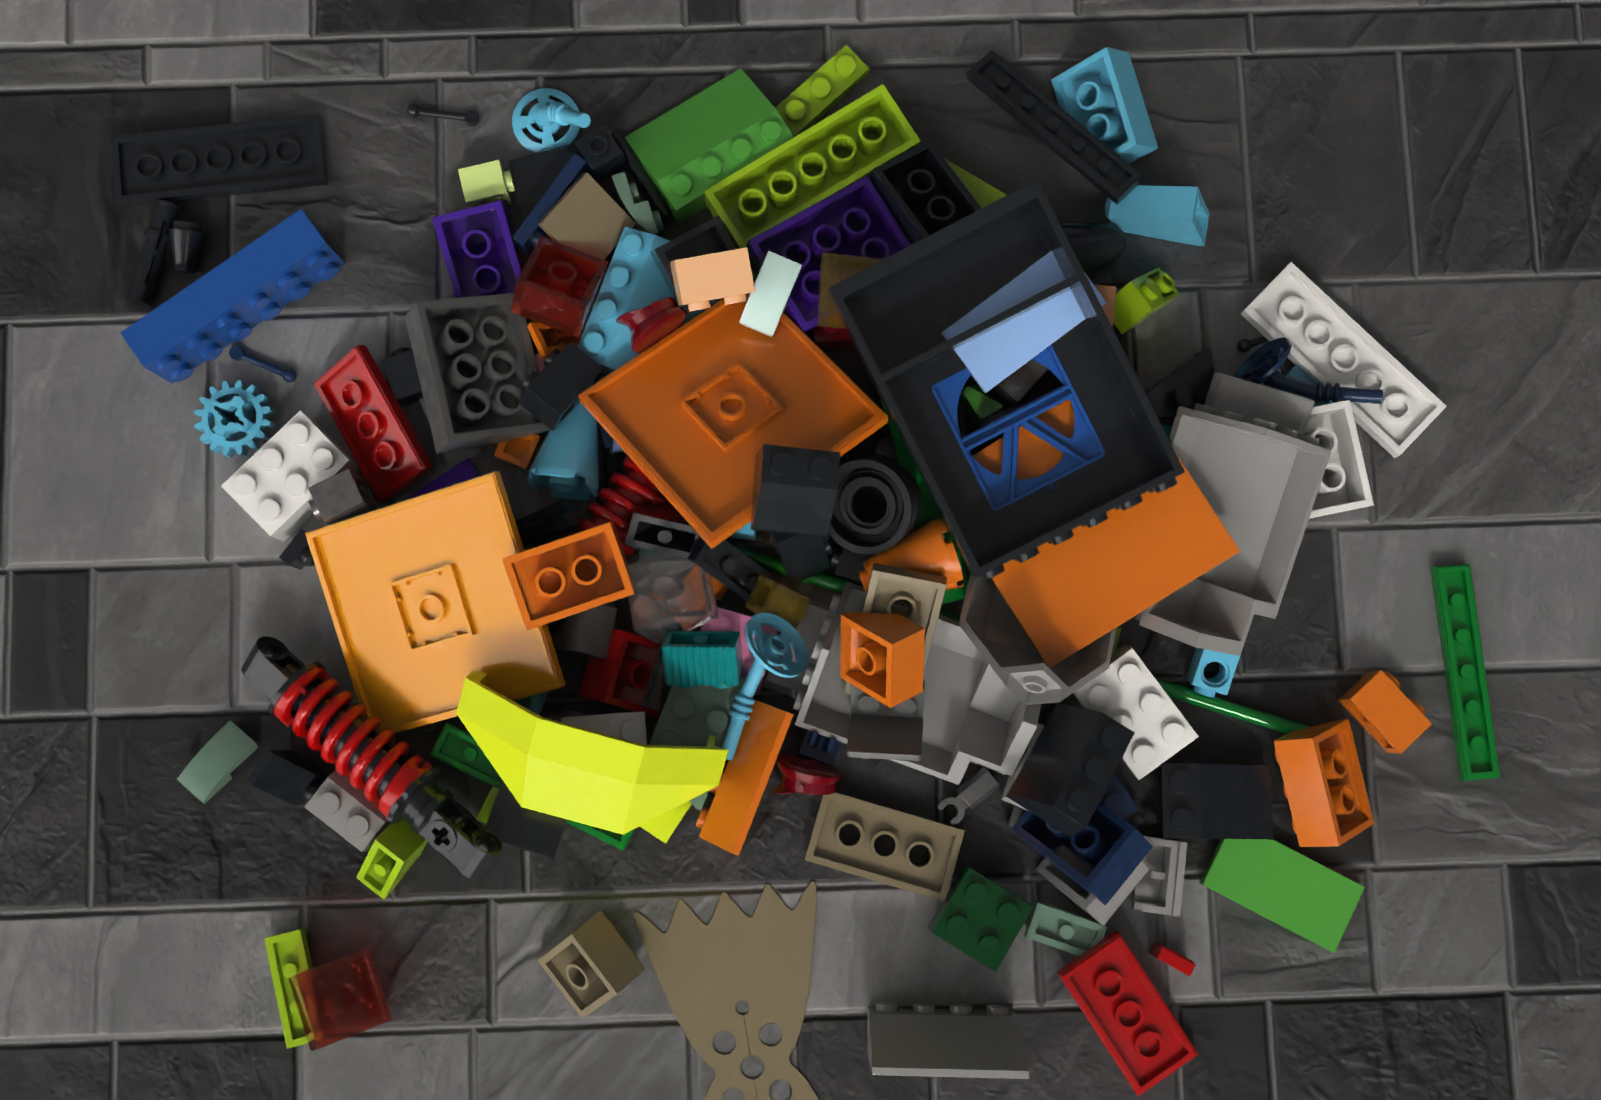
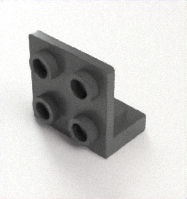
M923 680V692L892 708H889L851 684V716L847 756L862 759L920 761L922 754L925 680Z

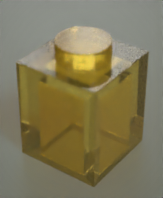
M760 575L745 607L756 614H775L797 629L800 621L806 615L811 599L787 586Z

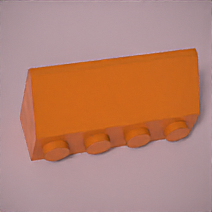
M756 700L754 705H750L753 708L752 712L748 713L750 720L744 723L733 761H728L719 785L709 790L710 793L715 794L711 807L703 806L696 823V827L702 829L699 835L700 838L737 856L741 852L794 714Z

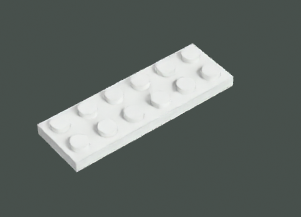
M1292 262L1240 313L1269 341L1282 337L1287 338L1292 344L1287 358L1294 365H1298L1317 384L1318 382H1323L1325 386L1327 382H1331L1332 386L1335 383H1339L1340 387L1383 390L1381 404L1351 402L1355 422L1394 458L1400 456L1447 407Z

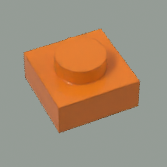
M533 434L500 442L494 456L497 459L529 471L543 439Z

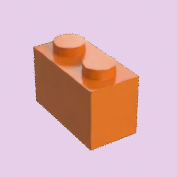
M1382 670L1368 671L1338 701L1387 753L1401 754L1432 723L1424 716L1426 711L1423 706L1412 698L1408 699L1399 689L1401 685L1392 674Z

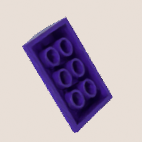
M866 176L748 240L746 247L748 249L751 269L756 277H758L768 251L802 265L784 312L805 333L838 314L829 297V287L910 246L911 243L869 177Z

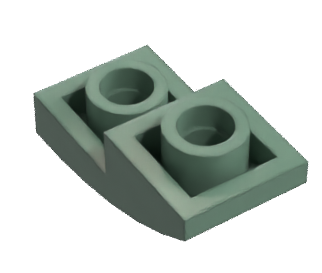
M625 172L612 175L619 200L626 214L636 223L635 227L637 230L659 236L658 232L664 231L659 211L652 212L648 200L641 202L636 183L628 184Z
M229 721L196 754L177 780L198 800L205 804L232 779L230 773L258 748L257 744L232 721Z

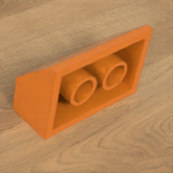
M1341 719L1295 730L1274 740L1275 758L1280 766L1284 782L1283 790L1289 802L1292 814V827L1297 834L1299 847L1341 846L1375 824L1349 719Z

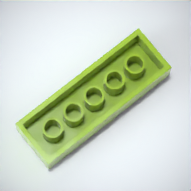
M884 84L705 190L706 206L714 218L720 217L735 248H746L748 240L866 176L870 179L874 168L919 146L921 140Z

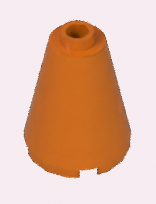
M937 518L907 535L890 549L864 561L865 570L858 572L864 591L867 592L873 563L947 577L945 590L964 587L961 581L964 580L953 542H950L948 538L945 539L943 534L948 532L943 519Z

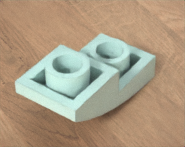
M768 251L754 284L755 292L750 293L739 324L773 337L802 265Z

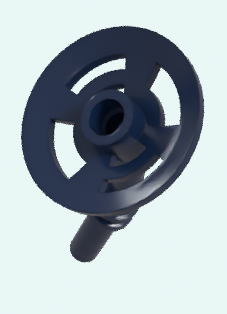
M1285 337L1277 338L1260 347L1240 365L1233 377L1243 380L1246 377H1250L1253 383H1263L1277 389L1315 399L1316 403H1321L1322 400L1326 404H1329L1330 400H1332V403L1350 400V402L1381 404L1383 398V390L1340 387L1339 383H1335L1332 386L1331 382H1327L1325 386L1323 382H1318L1315 385L1281 375L1280 367L1285 362L1292 347L1291 342Z

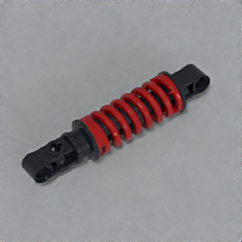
M270 636L258 638L242 665L241 671L246 679L254 683L272 699L268 707L269 714L274 718H278L288 728L292 725L294 734L297 737L306 738L307 745L312 750H321L322 759L326 763H335V770L340 776H350L349 782L352 787L364 789L365 798L369 802H376L374 806L387 817L386 820L390 824L398 823L402 819L407 820L409 824H412L411 830L417 835H422L435 850L439 851L454 864L462 875L470 879L482 878L503 849L502 842L495 833L482 825L469 810L461 806L453 798L454 795L449 790L443 791L437 785L441 771L437 767L434 768L428 762L423 765L424 759L421 755H414L408 760L405 756L409 752V744L407 742H400L393 746L392 742L395 739V732L392 729H386L378 733L381 719L378 716H372L364 720L367 707L363 703H358L347 710L353 700L352 693L350 691H342L334 696L339 687L338 680L331 678L332 676L325 670V666L322 663L315 661L305 665L280 640ZM458 818H462V820L456 824V820ZM447 835V839L441 841V838Z

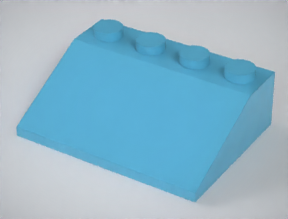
M624 227L577 346L604 368L602 374L609 375L640 354L632 350V333L628 326L616 323V319L627 312L646 307L663 298H674L650 253L652 250L669 242V240L654 234ZM717 300V301L711 303L710 306L714 305V304L717 303L719 300ZM706 309L698 310L693 314L686 316L682 325H684L685 323H687L688 321H690Z

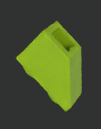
M1158 267L1130 281L1116 293L1113 323L1122 334L1141 324L1180 295L1175 288V282L1172 277Z

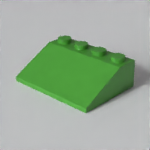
M740 68L627 135L625 139L670 208L674 218L680 224L707 207L704 196L705 190L792 139L794 136L776 108Z

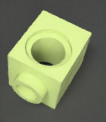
M499 160L458 169L465 202L469 208L499 200H506L508 205L513 204L510 192L516 191L511 171H504Z

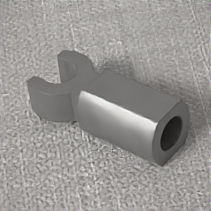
M983 767L956 789L958 794L955 797H946L940 800L937 808L942 810L946 805L953 804L957 812L949 822L951 825L958 824L963 819L966 808L970 807L973 809L1000 785L991 773Z

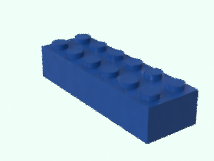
M300 209L120 332V334L144 368L172 384L190 377L194 372L193 369L204 361H211L220 356L223 348L230 343L243 340L249 336L252 328L259 323L269 321L278 316L281 308L307 296L311 287L320 281L333 278L339 272V268L345 265V262L320 228Z

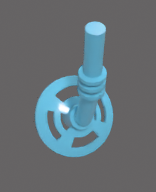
M541 88L526 94L517 103L512 116V127L517 140L525 149L533 153L573 144L579 134L580 127L587 128L591 122L588 114L579 112L577 105L571 97L560 90L552 88ZM550 96L560 99L564 103L557 102L549 98ZM537 98L539 103L530 109L528 116H521L525 106ZM536 123L537 127L543 132L535 130L532 124ZM570 124L568 132L555 142L552 134L556 133L561 125L566 126ZM527 127L534 137L542 139V144L529 139L522 130Z
M758 613L746 624V642L755 659L739 694L734 695V699L737 700L732 702L731 705L734 710L729 711L731 720L722 748L729 750L727 760L733 761L744 723L750 720L748 713H751L753 710L750 705L755 704L753 696L765 670L767 669L781 677L793 678L800 675L808 665V651L801 635L789 622L775 614ZM761 625L772 627L779 631L780 634L764 633ZM789 643L791 644L795 653V662H792V651L789 646ZM773 666H782L785 670L777 669Z

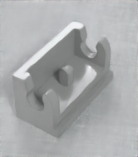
M1143 836L1153 848L1142 860L1149 870L1134 888L1132 908L1148 913L1180 917L1187 842Z

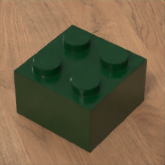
M964 864L947 894L946 901H943L928 929L931 933L996 972L1033 906Z

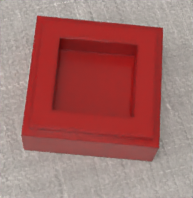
M1154 942L1149 952L1150 955L1188 976H1191L1196 966L1192 960L1159 942Z

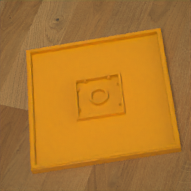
M500 471L479 476L305 533L358 703H363L367 707V713L363 719L366 720L372 716H378L381 719L378 733L386 729H392L395 733L458 716L456 712L465 677L473 670L486 673L485 686L512 701L566 685L547 624L526 630L502 558L523 552L524 548Z

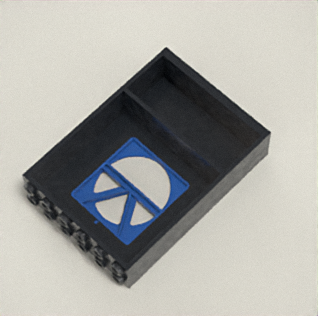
M1038 180L829 287V297L970 574L974 577L981 576L988 580L1005 571L1003 564L1013 559L1021 563L1039 554L1038 546L1046 542L1057 545L1074 536L1072 529L1080 525L1090 528L1109 518L1106 513L1113 508L1115 510L1120 508L1122 511L1143 501L1141 494L1147 491L1149 493L1154 491L1159 493L1176 485L1178 482L1175 477L1185 472ZM1050 251L1053 252L1066 280L949 340L945 339L942 335L943 331ZM1071 289L1085 320L1031 359L1049 369L1063 386L961 437L957 419L958 401L962 388L971 374L953 349ZM1066 400H1070L1074 413V432L1072 438L1065 437L1035 416ZM1019 425L1064 454L1062 460L1050 471L1031 479H1017ZM1004 433L1002 472L996 475L979 464L971 455L970 450Z

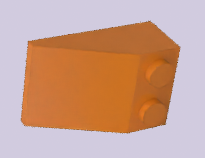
M613 521L502 558L526 630L633 595L637 592Z

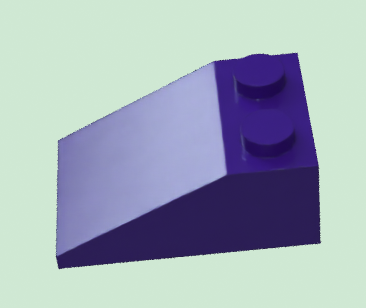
M499 200L432 217L455 298L520 293L522 306L531 305L520 250L512 238L516 232L506 200Z

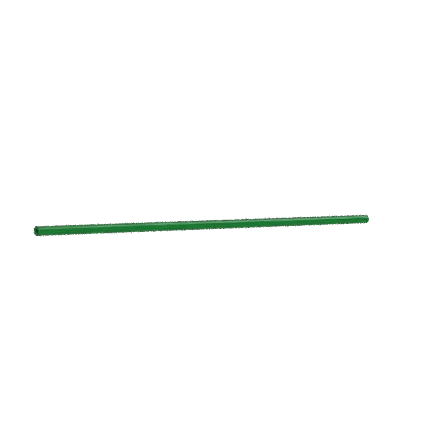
M733 545L765 570L787 576L779 559ZM822 572L803 580V582L841 594L847 581ZM900 599V601H903V602H906V603L911 604V603H910L909 601H907V600ZM940 610L939 615L956 621L960 620V616ZM1155 678L1171 698L1288 734L1295 730L1311 727L1222 698L1208 697L1193 691V689Z

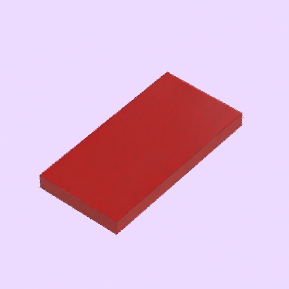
M366 345L354 347L313 383L379 504L389 502L433 467Z
M1117 930L1056 972L1138 1097L1199 1055Z

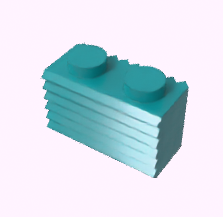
M740 631L666 632L662 643L665 682L668 686L674 684L680 688H692L696 685H711L718 689H725L739 685L743 670Z

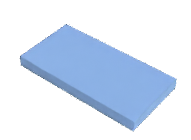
M1050 251L943 331L942 335L945 339L949 340L1066 280L1053 252ZM1086 275L1101 306L1105 305L1107 302ZM1070 289L953 350L965 364L983 392L987 393L1085 320V317Z

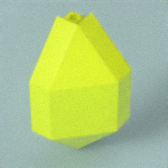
M473 670L465 677L456 714L523 808L624 835L717 787L720 783L729 750L714 746L715 736L709 735L706 747L642 745L541 717L485 686L486 673Z

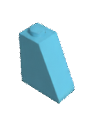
M1138 185L1119 204H1115L1110 198H1107L1105 204L1106 218L1125 233L1195 246H1205L1210 213L1198 187Z

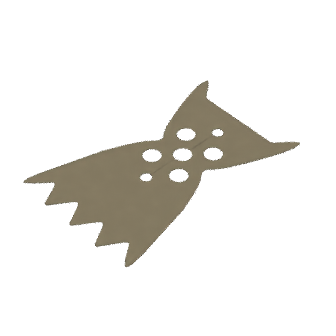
M811 881L793 911L783 903L772 887L766 884L752 917L745 915L726 892H722L708 925L702 923L687 904L680 899L666 933H662L646 917L635 911L634 917L639 934L672 1012L694 1049L714 1070L715 1078L710 1084L704 1100H722L723 1093L730 1088L741 1090L745 1100H772L769 1095V1088L776 1080H785L791 1085L792 1095L789 1100H819L806 1078L789 1060V1056L800 1034L810 991L816 916V884L814 881ZM741 1000L746 1001L750 1006L748 1013L740 1015L736 1011V1004ZM775 1023L781 1028L782 1039L777 1045L767 1046L760 1040L759 1032L764 1024ZM721 1031L732 1033L736 1040L734 1050L726 1055L717 1053L713 1047L714 1036ZM749 1055L758 1056L764 1064L762 1074L755 1079L745 1077L741 1071L742 1060Z

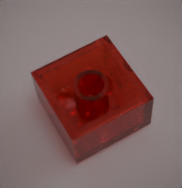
M541 236L516 281L511 312L579 338L605 278L608 261Z
M369 948L289 978L311 1051L392 1020Z

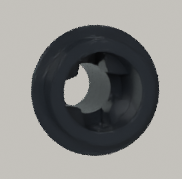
M173 221L172 229H168L173 257V271L195 274L197 261L206 235L202 233V224Z

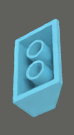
M1105 47L1051 79L1058 105L1128 164L1158 149L1129 52Z

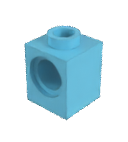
M1195 648L1185 679L1194 685L1193 691L1213 698L1216 692L1227 695L1240 656ZM1210 662H1218L1220 666L1218 674L1213 678H1205L1203 673L1205 666Z

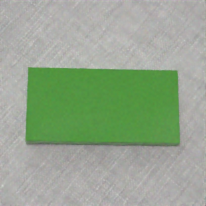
M1220 839L1199 883L1332 953H1335L1365 889L1364 886L1275 840Z

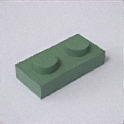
M1036 900L1024 935L1026 938L1080 956L1104 939L1107 926L1106 924L1102 926L1093 919Z

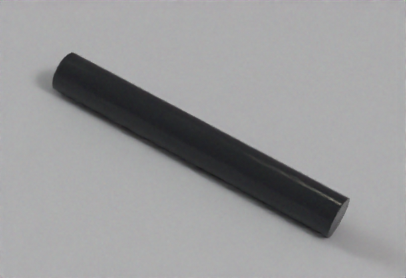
M613 129L610 133L623 153L627 168L654 211H659L661 221H666L673 213L620 129Z

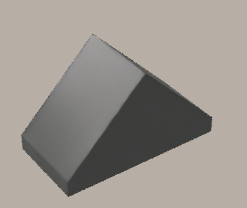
M609 602L568 616L551 636L555 652L574 658L607 659L617 612L616 605Z

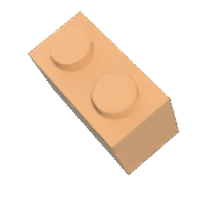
M747 247L670 262L678 306L688 304L689 312L711 308L709 300L724 298L725 305L746 301L745 294L755 292Z

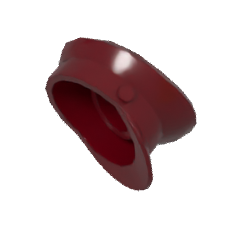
M668 297L653 302L646 307L627 312L616 319V323L628 326L632 333L631 347L633 352L642 353L678 329L686 318V310L679 307L674 298Z
M782 753L777 758L778 767L783 774L782 782L773 789V792L778 794H834L836 783L841 777V772L835 766L791 753Z

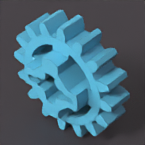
M237 380L235 387H233L228 381H222L221 391L211 386L209 390L212 396L209 399L205 397L199 398L200 402L205 406L203 410H194V414L202 418V421L196 423L194 428L200 432H205L199 439L205 444H210L209 449L219 454L223 451L224 456L233 458L236 451L238 455L245 458L248 455L247 448L258 451L260 449L258 444L260 439L264 441L271 439L265 431L266 429L275 428L276 425L269 421L268 417L276 413L271 407L265 406L270 401L269 397L264 394L259 395L260 389L251 384L247 388L246 383ZM226 414L236 415L240 421L244 422V425L232 422L231 418L227 417ZM246 436L243 439L237 440L239 437Z

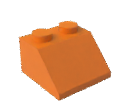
M845 612L841 614L840 678L889 708L923 692L925 628L900 614Z

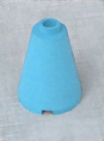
M581 403L575 407L554 431L549 430L528 473V485L540 493L542 487L552 490L551 497L557 499L588 501L590 494H593L595 498L598 496L597 421Z

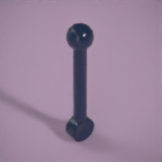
M233 346L229 350V355L232 359L248 361L282 376L288 383L294 382L297 378V374L293 369L284 370L245 353L244 349L239 346Z

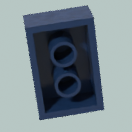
M1100 802L1087 827L1071 837L1027 810L1011 828L1033 850L1105 906L1153 848L1135 827Z

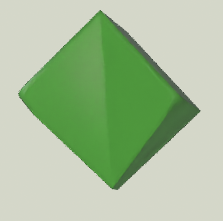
M979 385L966 387L960 397L975 424L990 415L1002 411L1004 408L1002 404L991 399L988 392L984 393Z

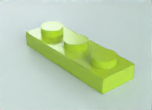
M845 45L775 108L795 137L811 127L867 77L870 68Z
M305 928L264 938L286 1048L325 1039L327 1032Z

